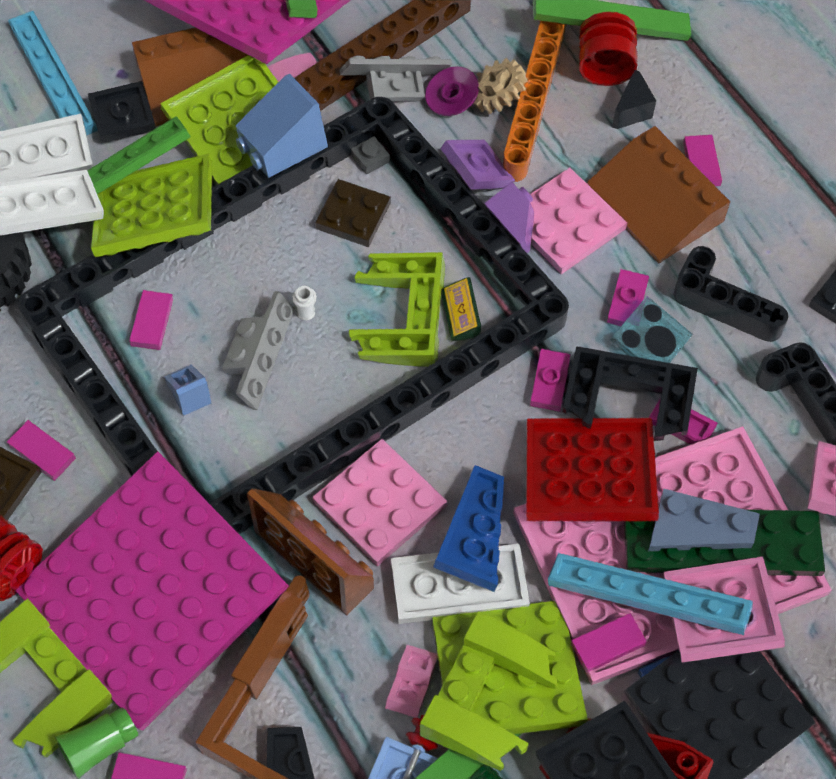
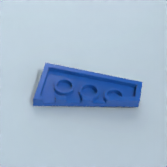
M474 466L433 566L436 569L492 592H495L498 586L497 566L500 550L498 549L499 537L501 535L500 516L503 505L504 476L479 466Z

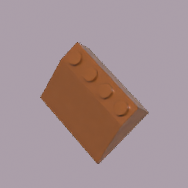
M196 27L132 42L137 68L156 126L163 125L169 121L161 110L160 103L248 56V54Z
M656 126L630 141L587 182L627 222L626 230L658 264L723 223L731 202Z
M251 489L247 493L255 533L346 616L374 589L373 571L363 561L357 563L349 555L348 548L339 540L334 542L326 535L325 528L317 520L310 521L304 516V511L297 502L292 499L288 501L278 493Z

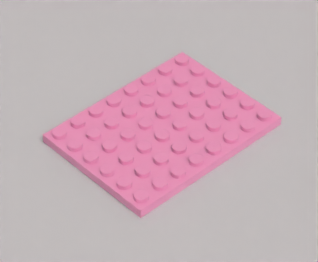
M743 426L655 457L658 506L663 489H668L745 510H788ZM526 504L514 508L513 514L549 594L552 600L555 601L569 629L571 641L629 613L632 614L647 641L644 647L586 673L591 686L673 655L679 650L673 618L670 616L548 585V577L558 553L626 569L624 521H527ZM638 572L664 579V573ZM824 574L823 576L768 575L778 614L825 597L832 591Z

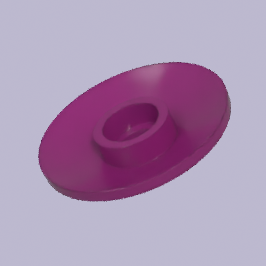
M460 66L449 67L437 73L430 80L426 88L425 98L429 108L441 116H454L467 110L474 103L479 92V84L475 74L471 70Z

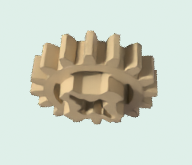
M507 58L502 63L495 60L492 67L486 65L483 73L478 72L476 74L478 76L479 92L473 104L480 112L486 110L488 114H491L495 108L498 112H501L504 105L511 107L513 99H520L518 93L526 90L523 84L528 82L522 66L513 59L510 62Z

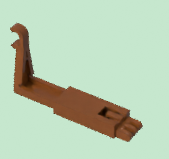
M301 575L295 576L287 590L280 596L231 674L233 679L232 685L196 740V744L202 754L252 779L288 778L257 762L224 741L250 699L254 698L257 700L308 617L304 605L310 596V592L305 578Z

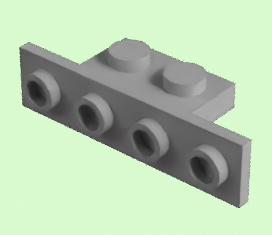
M354 56L349 58L342 66L340 75H366L370 99L386 97L391 101H421L425 98L421 75H436L440 71L449 68L452 65L451 59H441L438 56L426 59H416L414 56H407L401 59H391L389 56L365 59L364 56Z
M279 291L273 293L264 317L241 318L222 367L228 375H242L236 395L253 410H258L295 309Z

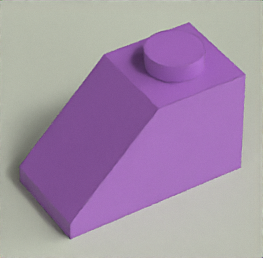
M510 182L489 199L485 206L525 252L528 253L530 251L534 221V210L531 205L533 198L524 187L518 189L513 182Z

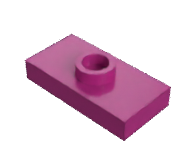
M620 269L607 323L636 330L649 280L648 275Z
M541 349L530 406L560 412L571 354Z

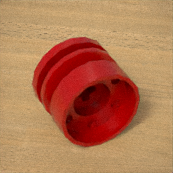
M602 12L590 16L580 26L579 71L582 77L590 83L600 86L622 84L630 80L634 70H637V27L631 18L618 12Z
M1 515L0 601H5L17 593L16 590L40 564L43 549L38 542L30 539L27 534L17 532L15 525Z

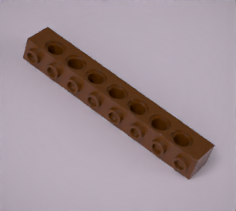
M412 0L296 76L295 80L319 103L321 111L367 80L366 75H340V69L349 58L364 56L365 59H375L380 56H389L391 59H399L470 12L471 0Z

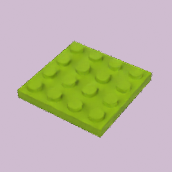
M249 55L160 103L161 110L169 120L178 117L191 137L184 142L194 156L209 153L212 161V181L215 185L253 165L250 156L247 153L242 154L237 146L236 139L239 137L236 125L278 83L265 63Z
M209 153L136 170L97 194L104 210L103 219L94 220L91 250L94 256H110L125 250L141 249L147 245L171 242L177 238L200 235L211 231L212 161Z
M555 601L531 603L528 607L481 612L525 633L554 651L555 660H549L550 675L557 676V686L555 689H552L494 664L471 711L512 734L579 727L586 723L588 718L571 646L569 629ZM477 612L432 617L442 686L464 645V637Z

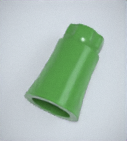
M120 708L110 715L106 713L75 730L55 736V740L76 779H79L105 758L125 747V743L135 739L138 736V732L127 711L124 708Z

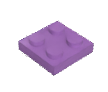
M446 140L440 148L446 155L448 162L457 170L463 178V182L471 190L504 188L510 182L515 181L513 176L504 169L503 163L485 140Z

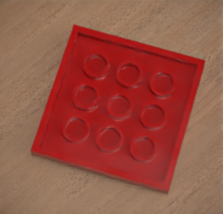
M528 418L527 521H658L659 506L652 418H593L591 429L583 426L582 419Z

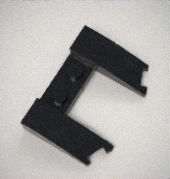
M576 346L562 412L565 414L571 412L582 419L583 426L591 429L601 383L661 394L654 441L664 440L665 435L681 432L684 436L688 432L698 368Z

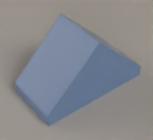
M192 364L164 376L183 416L211 404L207 381Z

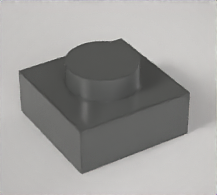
M375 136L351 148V156L366 174L390 162V154Z

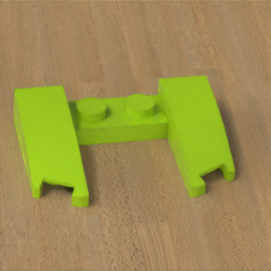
M370 253L368 258L374 264L368 273L357 271L355 274L356 283L410 289L406 329H349L351 341L358 340L362 347V351L357 352L359 358L393 365L429 367L438 361L441 290H444L445 278L443 253Z
M27 598L0 622V673L27 652L61 692L12 740L17 747L22 749L27 741L42 746L41 755L47 758L59 748L55 736L88 724L114 701L111 699L112 695L90 669L87 670L50 629L49 622Z
M478 611L464 637V645L439 694L434 696L420 723V736L501 771L504 769V764L500 758L513 748L520 755L524 754L529 743L471 710L494 664L555 689L557 686V676L550 675L549 660H555V652L525 633Z

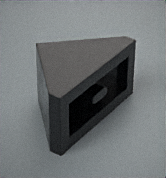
M634 70L615 109L612 128L619 129L653 118L656 99L640 71Z

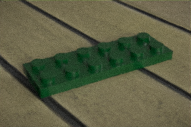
M748 510L760 514L752 548L732 549L691 547L690 550L661 548L660 551H648L655 521H624L626 570L664 573L673 570L763 557L768 575L823 576L825 564L819 512Z

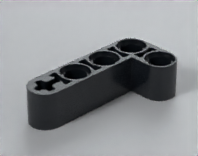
M705 246L693 248L677 278L673 293L676 302L767 342L778 340L788 321L789 315L787 310L775 302L711 276L716 260L715 253L712 249Z
M799 342L766 355L756 374L757 385L769 392L791 385L826 442L836 445V383L815 350L810 345ZM768 370L775 372L777 375L769 373ZM810 384H814V385H816L818 388H814V387H812ZM826 409H830V410H832L834 413H830V412H828Z

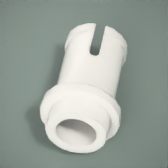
M308 286L299 287L295 290L292 297L294 304L297 306V316L301 320H310L315 316L316 292Z

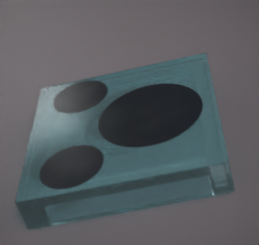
M646 296L612 336L610 341L628 356L670 363L693 334L651 298Z

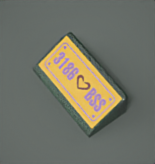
M463 278L441 288V297L451 342L473 339L480 335L481 322L471 278Z

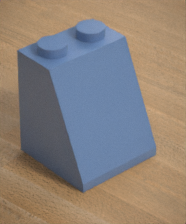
M291 74L284 76L236 125L239 137L236 139L239 150L242 154L247 153L253 166L257 170L261 169L268 178L328 147L319 103Z

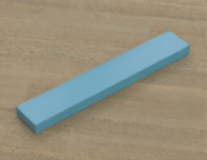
M34 11L9 19L10 28L59 118L81 114L86 135L97 132L98 129L95 121Z
M558 553L548 577L549 586L741 635L745 634L753 608V601L561 553Z

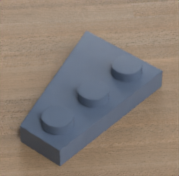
M663 489L659 503V519L655 521L648 551H660L661 548L690 550L691 547H711L712 549L752 548L760 514Z

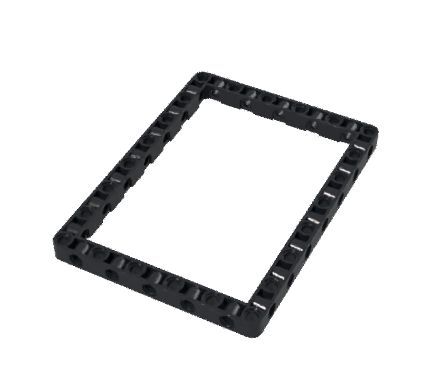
M386 97L372 98L324 125L328 147L268 178L261 169L257 170L252 165L213 187L211 231L200 235L177 238L171 242L147 245L141 249L125 250L110 256L95 257L93 254L26 291L18 300V307L27 328L132 476L158 451L62 316L80 306L85 307L112 292L114 290L113 287L131 277L136 278L163 263L166 257L180 249L186 250L214 234V230L230 221H237L261 207L263 202L280 193L282 195L309 180L311 175L325 167L330 168L351 156V148L375 136L379 142H382L388 148L395 162L411 180L415 179L425 191V196L444 218H449L459 230L458 234L478 257L482 256L493 269L495 277L525 307L209 503L238 534L253 526L250 506L243 505L248 500L247 493L251 489L278 493L288 501L296 499L356 461L381 439L384 441L389 440L556 334L566 324L569 302L564 294L398 107ZM548 311H555V312H557V313H556V314H552V313H549ZM500 341H508V342H510V343H509V344H503V343H501ZM71 351L69 354L61 355L64 352ZM452 371H459V372H461L462 374H460V375H454V374H451L450 372H452ZM96 395H103L98 399H92ZM403 402H410L413 405L405 407L400 404ZM352 434L362 435L358 439H352L349 436ZM127 440H135L130 445H123ZM301 466H307L311 468L306 472L297 471V469Z

